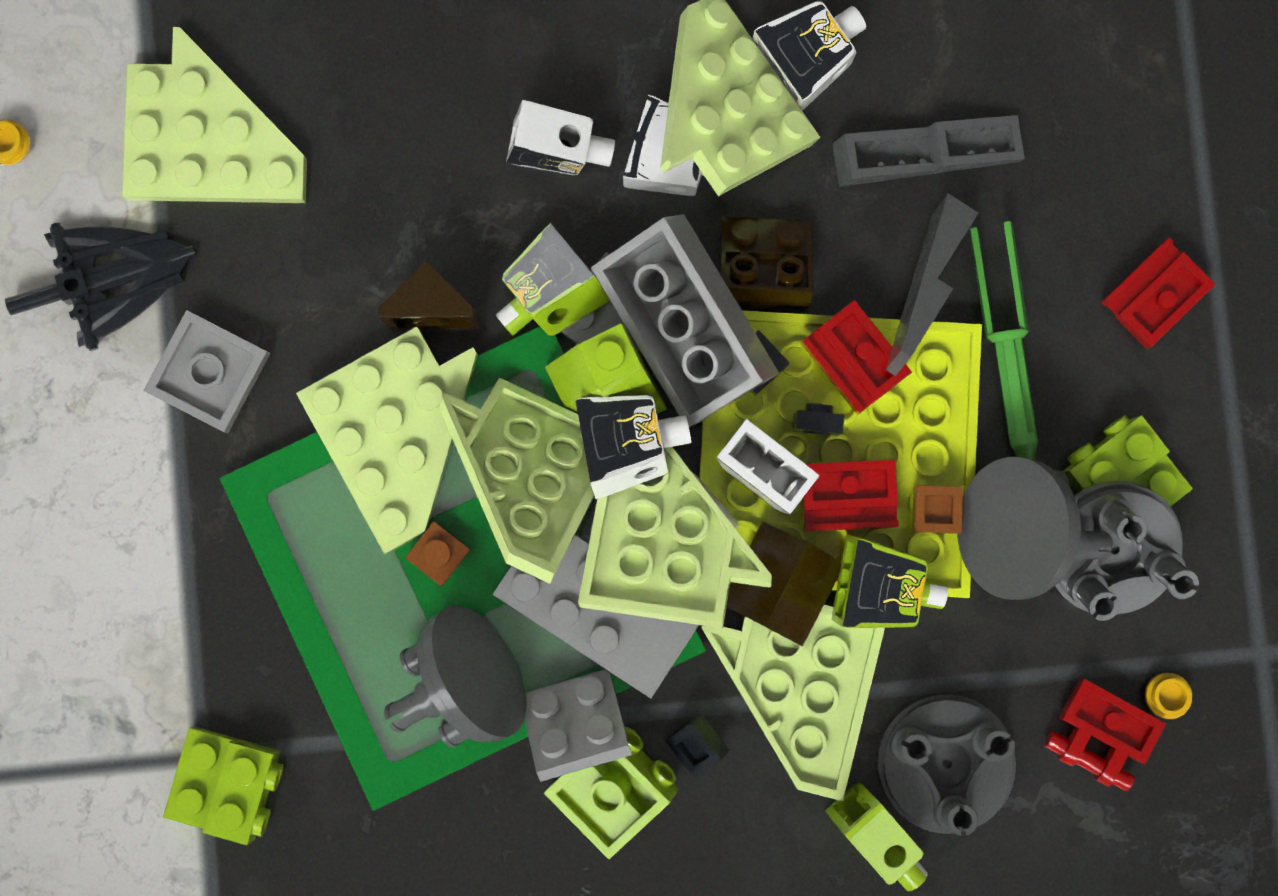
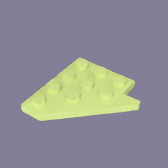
M700 0L688 5L680 15L660 168L665 173L693 159L716 194L720 196L811 147L820 136L726 0Z
M173 27L172 64H127L123 198L137 201L306 203L307 158L180 27Z
M418 327L409 330L296 393L384 554H388L424 534L429 527L453 444V439L439 409L444 393H447L465 402L478 357L477 352L472 347L444 364L439 365Z
M501 378L498 379L481 409L444 393L439 409L505 562L550 584L594 498L578 414Z
M672 447L663 448L668 470L666 474L597 499L578 604L581 608L723 628L730 582L771 588L772 575Z
M828 605L823 606L803 647L745 616L741 630L724 626L723 628L702 625L703 632L796 788L804 792L843 801L885 628L841 627L831 620L833 607Z

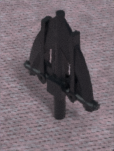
M53 223L49 228L51 233H46L44 236L50 247L56 248L57 258L53 260L56 268H62L63 273L54 276L56 283L5 298V304L10 315L61 300L67 305L73 304L74 308L69 312L71 319L78 320L81 329L77 332L78 347L86 346V349H89V351H95L99 349L98 340L121 329L154 304L168 288L184 282L180 273L189 259L196 256V251L193 245L186 247L170 240L167 230L151 234L114 227H82L64 230L60 223ZM115 252L128 256V258L95 266L96 258ZM135 282L127 293L108 299L102 294L105 291Z

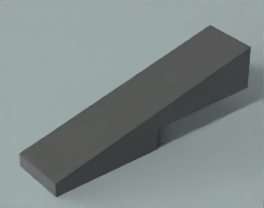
M1018 115L934 122L929 127L848 133L832 143L839 187L1015 163L1025 159Z
M949 193L932 214L885 369L894 376L911 358L952 292L953 288L939 280L938 277L978 215V212Z

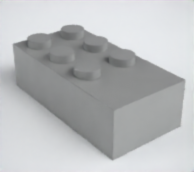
M684 214L662 218L591 267L679 416L686 415L688 427L709 418L780 374Z
M576 535L550 584L513 566L510 567L494 591V596L649 698H652L699 626L697 624L581 608L578 604L589 544Z

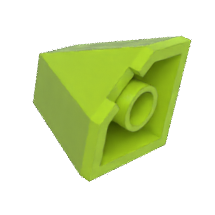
M621 323L576 345L545 367L566 409L578 412L575 400L578 398L649 395L654 399L656 414L667 410L633 337L627 327Z

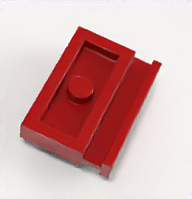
M1170 238L1164 240L1100 302L1116 315L1115 318L1146 349L1152 347L1216 285L1184 252L1181 253L1173 245L1174 242Z
M855 300L801 342V345L857 415L912 373L906 364L896 376L885 370L892 346Z
M895 460L806 464L820 476L802 498L804 532L899 527V520H897L898 500Z

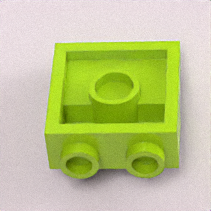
M1123 415L1103 430L1107 436L1095 447L1090 442L1080 447L1067 458L1071 465L1062 471L1067 475L1069 484L1076 493L1102 482L1129 481L1153 490L1170 506L1193 489L1166 454L1170 452L1142 415L1130 420L1126 415Z
M195 726L189 727L163 818L201 828L204 834L244 845L250 844L256 839V835L263 836L269 821L270 809L265 808L269 790L276 791L282 776L283 764L277 763L281 750Z
M625 727L632 755L559 776L544 792L558 809L608 859L672 801L679 790V787L674 783L676 776L671 767L661 760L653 762L641 750L643 742L639 735L629 727Z

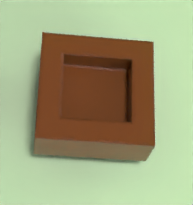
M913 486L912 532L962 534L963 487Z
M433 521L405 558L440 586H444L471 549L437 522Z

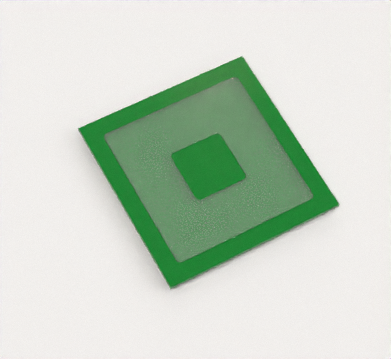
M537 327L478 355L465 402L481 409L498 379L501 378L565 408L545 368L564 354L556 336H549L541 327ZM318 432L219 478L373 811L528 737L525 719L521 728L515 734L502 741L477 742L467 739L454 748L446 745L439 734L438 727L441 725L440 721L444 719L442 715L436 718L426 717L400 733L390 728L389 724L401 718L403 713H399L386 720L384 716L385 706L413 692L415 686L423 681L421 674L414 677V674L409 675L404 670L400 662V653L405 648H410L418 643L420 632L428 620L437 612L449 606H463L473 610L487 620L510 649L520 670L525 693L605 669L493 595L511 565L505 562L454 441L429 526L433 521L437 522L469 547L471 551L444 586H440L405 558L422 535L390 553L384 554ZM595 496L575 534L588 544L597 504ZM696 630L672 667L706 651ZM610 672L616 694L632 687Z

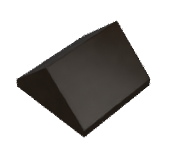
M427 261L378 308V317L391 330H411L415 327H418L420 330H481V319L474 308Z
M762 522L749 547L772 575L771 588L731 582L726 607L803 647L839 577L841 562L809 542Z

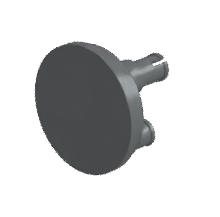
M1007 457L996 460L984 467L973 478L964 493L962 534H957L960 553L972 578L980 587L994 596L1009 600H1024L1040 596L1057 585L1068 573L1072 564L1081 562L1083 559L1104 560L1111 554L1108 550H1099L1100 547L1113 548V541L1109 533L1105 530L1088 531L1081 528L1078 505L1069 488L1067 475L1060 470H1052L1049 466L1038 460L1024 457Z
M1129 481L1098 483L1074 495L1080 513L1081 528L1088 531L1105 530L1112 538L1113 548H1099V550L1111 552L1107 559H1083L1081 562L1072 564L1064 578L1055 585V588L1071 604L1090 612L1097 620L1106 621L1117 614L1133 612L1147 606L1166 589L1178 599H1186L1196 593L1197 590L1189 584V581L1193 585L1199 586L1198 577L1193 571L1186 568L1185 561L1182 558L1183 538L1180 523L1173 509L1161 496L1141 484Z
M449 606L434 614L420 632L418 643L410 648H405L400 653V662L404 670L409 675L414 674V677L421 674L423 681L415 686L413 692L385 706L384 716L386 720L399 713H403L401 718L389 724L390 728L400 733L426 717L436 718L442 715L444 719L440 721L441 725L438 727L439 734L444 743L452 748L460 745L461 742L467 739L477 742H498L515 734L521 728L525 719L526 693L518 665L503 638L487 620L466 607Z
M935 694L922 697L902 708L888 723L883 732L877 753V771L880 785L893 808L912 824L936 833H955L961 836V832H964L965 835H970L975 831L976 827L991 819L1009 797L1016 773L1015 742L1013 739L1011 740V735L1007 732L999 718L988 708L972 699L954 694Z

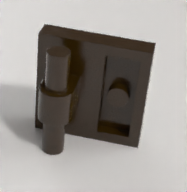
M722 217L720 275L738 305H749V310L777 311V307H809L813 295L812 221Z

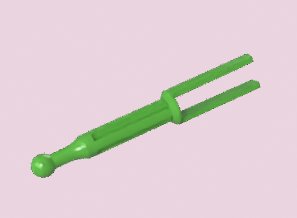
M1007 221L1003 223L1020 329L994 333L979 231L977 227L970 228L969 232L985 337L995 344L1010 447L1016 457L1036 460L1038 436L1022 339L1029 332L1013 222Z

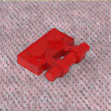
M1079 678L1059 716L1061 720L1074 726L1071 735L1066 738L1055 731H1051L1045 740L1044 747L1057 753L1058 760L1069 766L1077 764L1095 774L1094 779L1109 787L1113 784L1127 792L1135 780L1133 774L1122 769L1127 757L1145 765L1166 723L1090 681ZM1091 736L1111 747L1107 756L1102 758L1085 748Z

